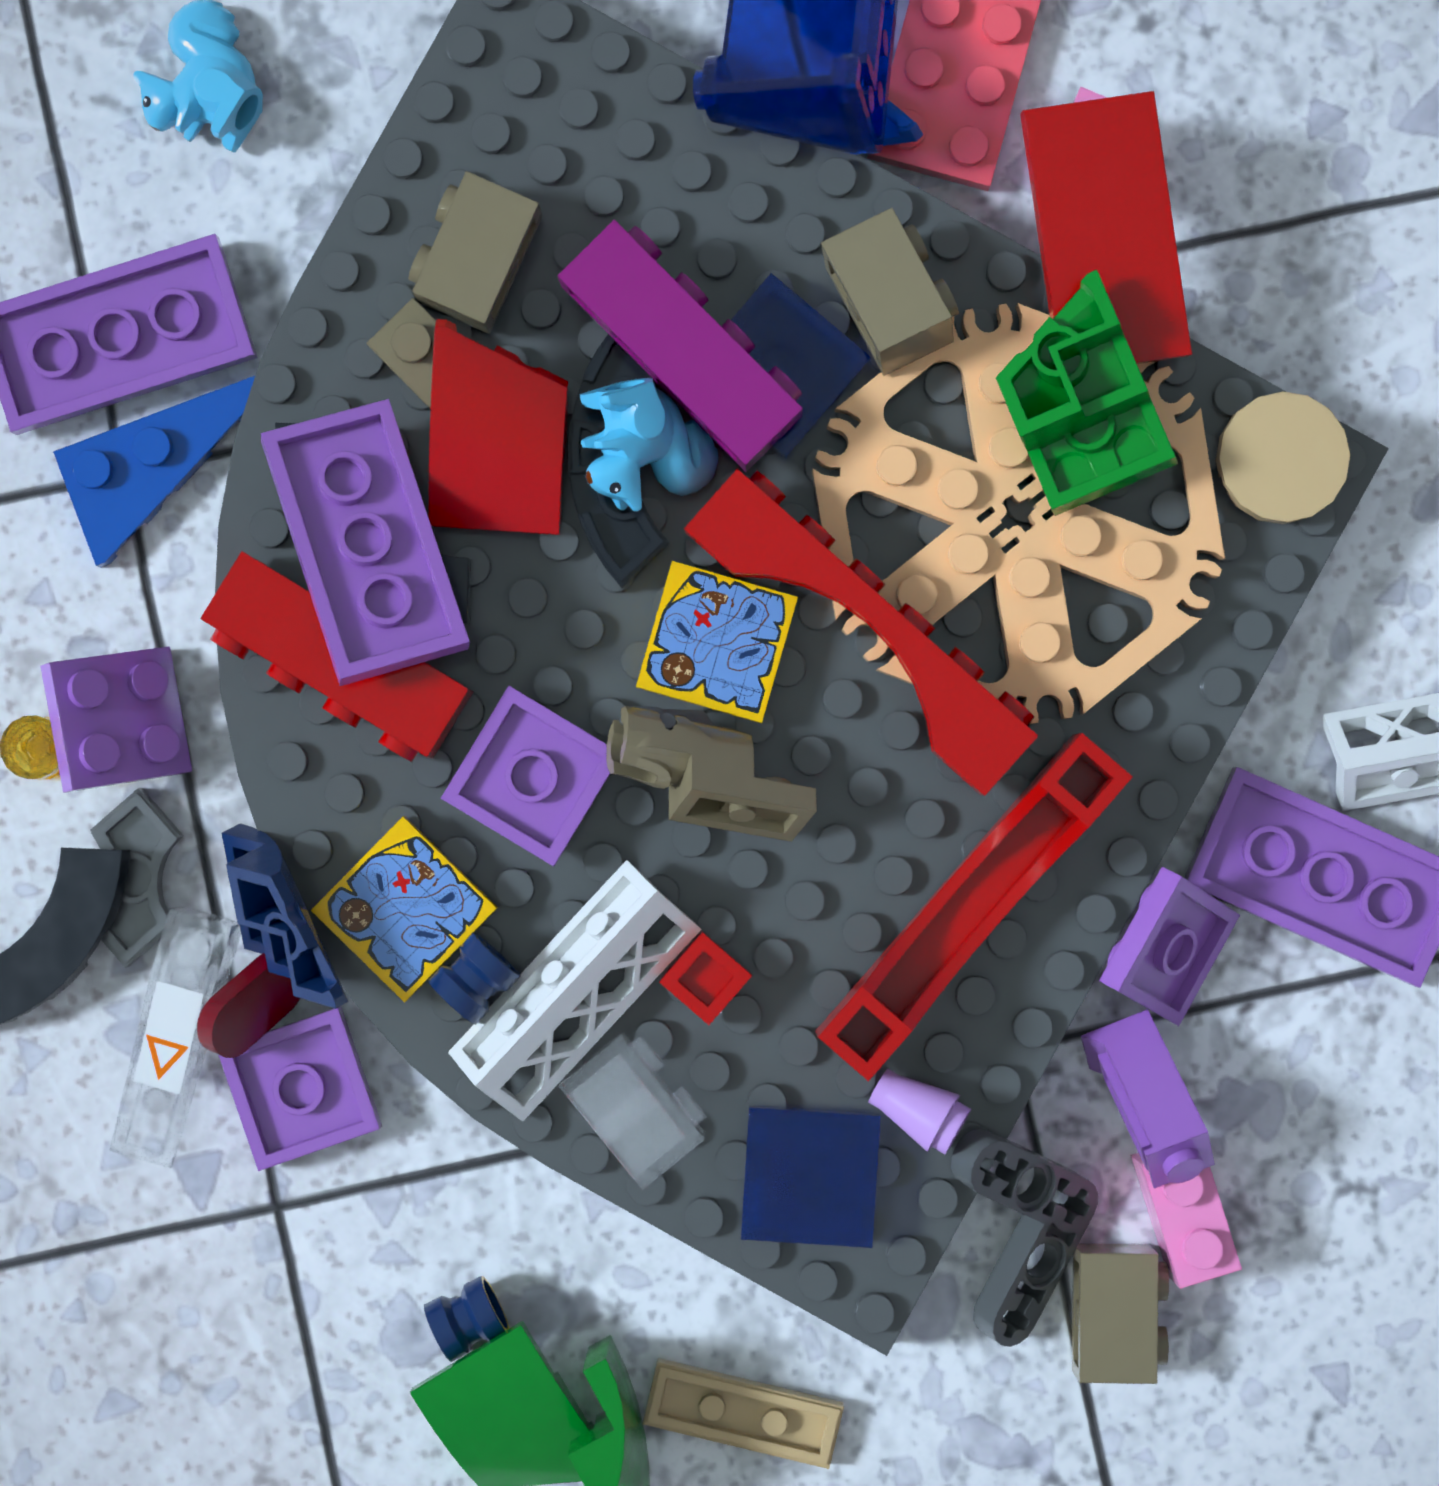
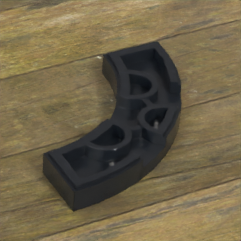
M608 334L588 365L576 397L569 428L568 469L573 499L586 536L605 569L617 584L623 588L668 546L669 542L654 524L643 501L640 511H633L629 506L625 510H620L610 497L604 496L591 488L585 477L589 465L597 458L603 456L601 450L583 448L581 440L602 432L605 428V422L601 410L585 407L581 403L579 394L621 381L651 378Z
M61 848L56 881L44 909L28 931L11 947L0 953V1025L12 1022L44 1002L54 999L88 966V959L99 945L105 931L112 927L121 904L128 876L130 850Z

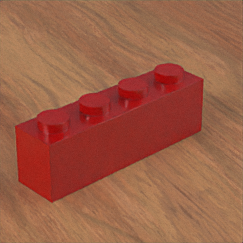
M243 551L239 554L200 618L216 628L210 637L211 641L243 660L249 650L262 656L272 663L266 672L267 675L299 694L306 684L328 697L322 706L324 710L354 728L357 727L362 718L380 728L384 733L378 742L410 762L414 760L418 752L425 757L434 758L474 693L426 662L340 686L310 592Z

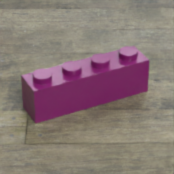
M614 219L557 275L561 287L747 472L802 418L803 408L796 402L802 395V392L777 366H774L767 373L749 355L756 346L734 322L727 319L720 326L702 308L709 299L687 275L681 272L673 279L656 262L662 255V252L640 228L634 225L627 232Z

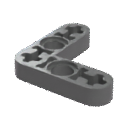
M979 1128L967 1133L956 1145L951 1157L952 1173L957 1180L978 1194L1021 1213L1022 1216L977 1299L973 1320L976 1327L1002 1346L1012 1347L1025 1340L1034 1329L1098 1205V1192L1093 1183L1073 1170L996 1133ZM985 1158L994 1159L999 1162L995 1173L981 1167V1163ZM1034 1168L1032 1183L1025 1192L1017 1195L1019 1180L1027 1170ZM1056 1190L1069 1196L1064 1204L1052 1201ZM1045 1244L1042 1258L1036 1266L1027 1270L1030 1255L1036 1247ZM1020 1282H1023L1024 1284L1022 1288L1019 1289L1018 1285L1020 1284Z

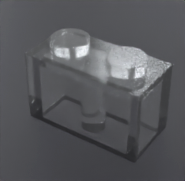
M622 1031L566 1076L559 1084V1088L643 1190L705 1140V1132L699 1123L707 1118V1116L684 1087H680L673 1093L657 1072L665 1064L650 1044L641 1035L634 1041H631Z

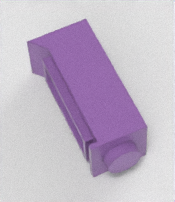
M1148 1009L1081 1035L1089 1069L1103 1075V1079L1146 1170L1149 1171L1154 1188L1170 1182L1182 1183L1189 1181L1199 1175L1203 1169L1215 1165L1208 1130Z

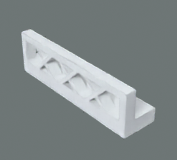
M1439 693L1323 715V728L1337 763L1335 793L1342 811L1439 794V732L1423 735L1407 728L1412 720L1426 717L1439 722ZM1367 729L1383 737L1377 744L1350 749L1344 733Z
M626 860L527 966L514 985L508 991H504L489 1007L488 1013L476 1025H473L448 1053L478 1089L523 1122L702 929L665 897L636 867ZM662 914L675 923L657 944L643 946L645 932ZM625 968L624 980L613 992L598 995L599 982L610 970ZM580 1016V1024L577 1031L568 1040L553 1043L554 1030L565 1019ZM535 1065V1076L516 1096L503 1087L519 1068Z

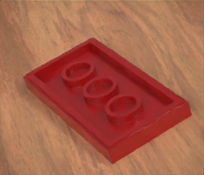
M1154 91L1023 110L1020 116L1050 317L1054 318L1080 289L1081 280L1088 273L1097 270L1137 364L1192 355Z

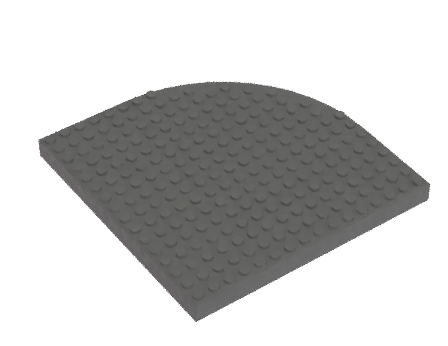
M456 0L298 281L260 360L231 454L218 524L215 593L241 551L309 591L261 444V433L274 430L275 423H300L389 399L429 518L430 409L366 343L412 298L417 301L412 292L416 283L408 279L411 266L423 244L433 246L442 226V223L435 220L442 196L450 184L459 187L466 171L538 202L543 217L490 334L423 304L420 305L435 320L445 319L456 324L457 332L493 351L498 345L516 354L526 365L535 368L541 367L568 381L567 441L562 473L560 533L555 535L431 526L440 554L465 557L471 560L469 625L464 624L470 643L468 650L426 661V663L474 692L434 758L425 757L418 752L412 762L406 760L378 742L384 733L380 728L363 718L357 727L354 728L322 708L328 697L306 684L299 694L267 675L266 672L272 663L262 656L249 650L243 660L217 645L220 693L238 777L257 831H262L270 836L281 850L341 985L352 1001L413 1068L474 1120L545 1166L887 1356L977 1192L957 1180L952 1173L951 1157L956 1145L967 1133L979 1128L989 1130L1006 1139L1010 1135L1389 448L1339 421L1345 430L1350 451V461L1347 479L1334 501L1312 517L1286 524L1260 521L1236 507L1227 495L1228 491L1223 486L1222 478H1219L1216 465L1219 438L1231 417L1254 399L1286 391L1191 338L1192 355L1157 361L1146 367L1141 373L1143 380L1146 382L1159 368L1169 366L1173 371L1159 385V395L1165 402L1176 403L1189 392L1193 395L1194 400L1191 406L1181 415L1175 417L1177 423H1183L1190 419L1200 408L1202 411L1225 559L1220 561L1211 554L1197 552V560L1212 561L1222 571L1220 576L1215 579L1196 573L1191 577L1189 585L1193 594L1209 600L1210 603L1207 609L1192 610L1184 607L1179 602L1176 605L1179 610L1189 616L1202 619L1083 715H1080V701L1074 688L1068 690L1074 702L1072 718L1061 719L1059 704L1055 698L1051 696L1040 698L1037 703L1039 723L1027 725L1038 737L985 796H982L931 752L926 718L914 686L876 671V669L889 662L894 656L893 651L888 647L882 656L870 662H867L862 657L877 642V634L869 626H859L846 636L841 630L846 621L854 614L845 610L835 621L832 600L804 587L771 579L734 577L690 538L684 528L736 469L740 470L747 478H750L756 471H759L785 494L786 498L779 506L799 523L807 514L820 525L812 468L823 475L834 477L839 476V470H828L821 467L815 461L818 450L836 456L841 455L847 449L845 438L838 433L829 431L827 429L830 419L840 418L850 422L856 428L859 425L857 420L847 414L837 413L835 409L881 372L826 270L821 242L893 208L903 228L913 224L918 230L929 255V260L923 262V265L932 281L934 282L942 278L948 285L959 311V314L954 316V326L961 340L966 339L962 333L961 321L965 310L968 309L974 310L975 323L983 332H993L998 328L996 309L1000 304H1007L1010 308L1013 318L1011 330L1019 331V317L1015 308L1017 303L1050 315L1041 255L581 0ZM614 219L627 232L634 225L640 228L662 252V255L656 262L673 279L681 272L687 275L709 299L702 308L720 326L727 319L734 322L756 346L749 355L767 373L774 366H777L796 384L802 392V395L796 402L803 408L802 418L747 472L714 441V445L718 450V465L715 475L706 486L696 493L684 496L671 493L657 481L651 464L640 467L642 501L649 516L658 530L667 539L669 545L623 588L617 584L605 569L586 536L573 499L568 469L569 428L576 397L581 387L584 373L608 333L561 287L557 276ZM950 362L935 363L886 403L884 407L885 421L890 428L897 432L974 461L960 370ZM657 383L655 384L656 388L669 396ZM675 402V404L677 405V407H678L679 410H680V413H681V415H682V418H683L684 423H685V422H688V421H690V420H693V419ZM1173 449L1178 464L1085 504L1168 536H1176L1183 533L1189 525L1190 513L1180 456ZM1030 475L1017 486L1022 490L1035 479ZM1041 491L1030 501L1025 500L1020 504L1014 503L1010 498L1004 500L1002 504L1005 506L1007 513L1001 519L1002 523L989 533L990 536L994 538L1005 528L1009 530L1016 525L1022 527L1025 532L1032 527L1028 516L1034 510L1033 506L1044 498L1045 494ZM865 492L852 496L846 506L853 560L858 559L881 580L886 579L951 526ZM987 509L977 517V520L981 523L992 514V511ZM1050 509L1042 517L1048 520L1054 514ZM1013 539L1002 548V551L1007 553L1018 543ZM672 561L798 597L762 724L636 688ZM1061 568L1074 654L1082 664L1089 667H1097L1104 664L1149 627L1153 614L1152 608L1147 601ZM991 577L932 626L935 630L928 637L947 655L954 647L965 653L985 672L979 679V681L984 683L997 682L1007 672L993 577ZM508 686H511L607 744L609 729L613 720H619L621 708L625 706L704 711L714 726L735 729L752 736L754 777H780L787 779L791 784L816 788L817 812L792 842L669 820V787L665 789L655 788L624 776L610 774L566 849L553 867L442 800L441 797ZM1017 697L1016 700L1023 705L1024 698ZM1083 733L1133 778L1093 824L1054 862L994 928L945 987L914 1030L868 1082L817 1037L815 1030L1073 734ZM403 816L407 817L498 907L475 933L501 953L520 974L626 860L636 867L665 897L702 929L523 1122L478 1089L448 1053L474 1024L454 1010L431 987L428 980L404 1003L311 911ZM662 914L645 932L643 946L657 944L675 923ZM702 931L752 974V977L710 1025L706 1024L659 983L661 978ZM460 947L443 965H452L460 956ZM625 968L610 970L599 982L598 995L613 992L624 980ZM498 991L494 996L491 995L488 998L489 1007L504 991ZM580 1016L565 1019L554 1030L553 1043L568 1040L579 1028ZM535 1065L519 1068L503 1087L516 1096L535 1076ZM887 1069L901 1076L959 1094L958 1102L971 1108L968 1118L946 1155L932 1147L927 1152L880 1109L868 1103L876 1085ZM985 1158L981 1163V1167L990 1170L995 1160Z

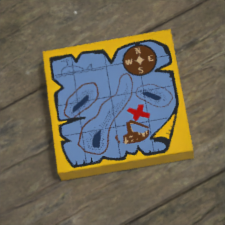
M672 561L636 688L762 724L798 597Z
M403 816L311 911L405 1003L498 907L407 817Z

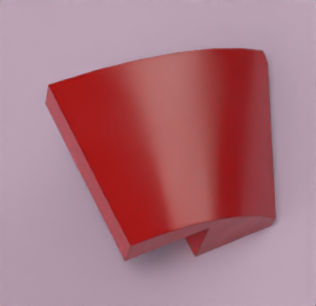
M445 319L436 320L434 331L429 439V521L431 526L559 535L562 515L563 460L567 441L568 381L541 367L535 368L526 365L516 354L498 345L493 351L457 332L456 324Z

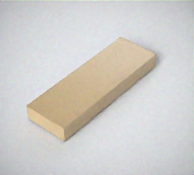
M658 1358L643 1418V1425L829 1469L844 1404L843 1402Z

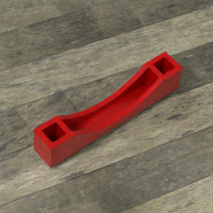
M736 469L684 528L686 534L734 577L771 579L804 587L839 603L869 625L893 651L913 683L926 718L931 752L976 792L985 796L1038 737L1027 726L1034 719V715L1008 692L1004 691L997 699L977 681L985 672L960 649L954 647L947 655L928 637L935 628L913 607L905 603L897 611L878 593L885 586V583L861 561L855 559L848 567L835 556L829 548L836 540L815 520L806 514L798 523L782 509L779 504L786 498L785 494L763 474L756 471L750 478H747L740 470Z
M1083 733L1073 734L815 1030L817 1037L869 1082L914 1030L945 987L994 928L1054 862L1093 824L1133 776Z

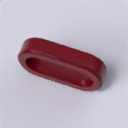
M262 953L206 1002L198 1018V1039L205 1049L222 1057L234 1058L240 1056L292 1011L301 998L293 995L290 978L268 972L265 953Z

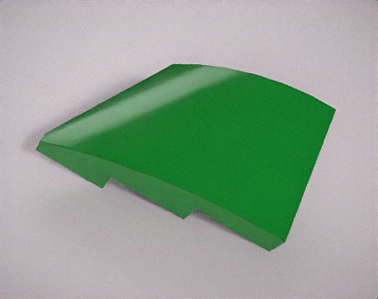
M1094 270L1081 280L1080 289L1054 318L1049 317L1036 331L1033 342L1022 353L1016 354L996 377L1016 429L1029 454L1054 516L1178 464L1097 270Z
M523 1321L412 1387L410 1394L422 1414L450 1454L478 1486H533L582 1482L568 1457V1451L571 1441L594 1429V1424L592 1421L588 1423L558 1371L553 1372Z
M609 1335L588 1347L583 1367V1373L604 1411L596 1415L594 1429L571 1441L568 1457L584 1486H650L646 1435L638 1400L626 1366L612 1336Z

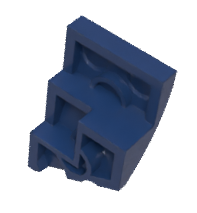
M242 823L222 832L227 859L226 868L244 949L260 954L265 953L268 972L290 978L295 997L335 1009L347 1003L348 1000L276 842L266 833L257 831L256 828Z

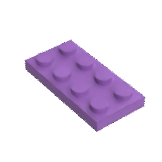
M215 233L0 302V401L10 432L15 435L258 358L220 238Z
M389 399L261 433V444L339 685H347L468 650L470 641Z
M1239 767L1232 768L1184 878L1220 901L1409 985L1421 988L1439 946V856Z

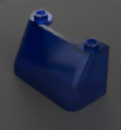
M729 0L722 55L707 56L703 70H696L694 73L693 94L697 109L705 110L711 122L854 155L881 153L885 136L898 0Z

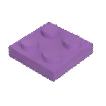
M170 646L55 661L40 666L63 793L192 772Z
M508 686L441 799L554 867L611 774L608 771L606 762L607 744L511 686Z
M1161 867L1154 882L1143 892L1139 901V909L1122 940L1112 948L1108 957L1107 967L1099 981L1179 1026L1239 919L1240 914L1182 876Z
M341 1006L268 1031L240 1056L225 1058L219 1055L258 1171L379 1130L382 1127Z

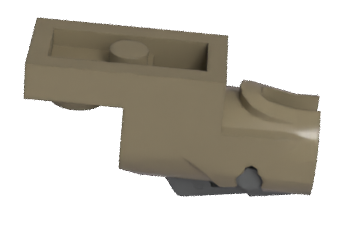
M625 706L621 708L619 720H613L609 729L606 746L608 771L611 774L624 776L655 788L665 789L669 787V820L792 842L817 812L816 788L791 784L787 779L780 777H754L752 736L735 729L714 726L704 711Z

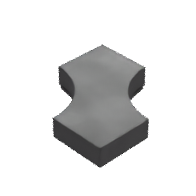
M143 788L136 789L90 829L100 849L130 850L128 876L122 901L112 927L105 931L101 939L125 968L135 963L177 926L165 904L162 877L170 852L184 835Z

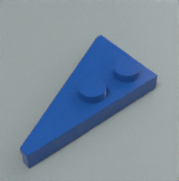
M255 376L53 451L96 566L102 568L110 565L118 556L116 555L118 550L144 523L148 524L161 510L163 502L171 493L181 489L213 454L211 450L237 422L241 421Z

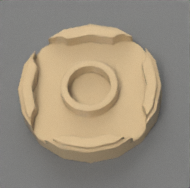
M1284 391L1257 397L1236 412L1220 435L1216 456L1219 478H1222L1223 486L1228 491L1227 495L1235 506L1257 520L1278 524L1310 518L1332 503L1347 479L1350 461V451L1345 430L1331 410L1308 395Z

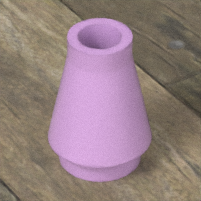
M890 1069L884 1072L868 1103L886 1114L924 1150L929 1152L932 1147L944 1155L951 1148L971 1112V1108L958 1102L959 1094L901 1076Z

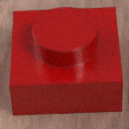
M702 931L661 978L659 983L706 1024L710 1025L752 977V974Z

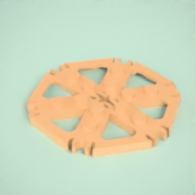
M1017 303L1015 308L1019 317V331L1011 330L1013 318L1010 308L1007 304H1000L996 309L998 328L995 331H981L975 323L974 310H965L961 326L962 333L966 339L961 340L958 337L954 326V317H952L954 342L885 376L880 372L839 405L835 412L849 415L857 420L859 425L855 428L846 420L840 418L830 419L827 429L842 435L846 440L847 449L841 455L836 456L818 450L815 461L821 467L828 470H839V476L823 475L813 468L812 476L820 526L836 540L829 550L848 567L854 560L846 506L850 498L857 493H868L951 525L886 579L882 580L885 586L878 594L897 611L905 603L909 604L933 625L993 577L1007 672L997 682L984 683L979 680L977 682L997 699L1004 691L1008 692L1015 699L1017 697L1024 698L1023 706L1034 715V719L1029 724L1039 723L1037 703L1043 696H1051L1058 701L1061 719L1072 718L1074 702L1068 690L1074 688L1080 701V715H1083L1202 618L1187 615L1179 610L1176 605L1180 602L1184 607L1192 610L1208 608L1210 601L1196 596L1191 591L1190 579L1196 573L1215 579L1220 576L1222 569L1212 561L1197 560V552L1211 554L1220 561L1225 559L1202 411L1200 408L1190 419L1183 423L1176 422L1175 417L1181 415L1191 406L1194 397L1189 392L1176 403H1168L1161 399L1159 385L1173 373L1169 366L1159 368L1148 378L1147 382H1144L1170 445L1181 459L1190 513L1189 525L1183 533L1176 536H1168L1087 504L1080 505L1057 516L1053 515L1048 520H1045L1042 515L1051 509L1045 495L1044 498L1033 506L1034 510L1028 516V520L1032 525L1028 531L1025 532L1022 527L1016 525L1009 530L1005 528L994 538L990 536L989 533L1002 523L1001 519L1007 513L1005 506L1002 504L1004 500L1010 498L1014 503L1020 504L1025 500L1030 501L1041 491L1044 493L996 377L1016 354L1022 353L1033 342L1034 334L1050 315ZM950 362L960 370L974 461L897 432L890 428L885 421L884 407L886 403L935 363ZM1155 362L1137 364L1140 373ZM1032 475L1035 480L1020 490L1017 485ZM987 509H990L992 514L980 523L977 517ZM1014 539L1018 544L1007 553H1004L1002 548ZM1061 568L1147 601L1152 608L1153 614L1149 627L1104 664L1097 667H1089L1082 664L1074 654ZM832 601L836 621L841 613L847 609L839 603ZM853 615L846 621L841 631L847 636L857 627L867 624ZM877 635L876 645L869 649L862 657L867 662L877 660L886 652L888 646ZM895 654L887 664L876 669L878 672L913 685Z

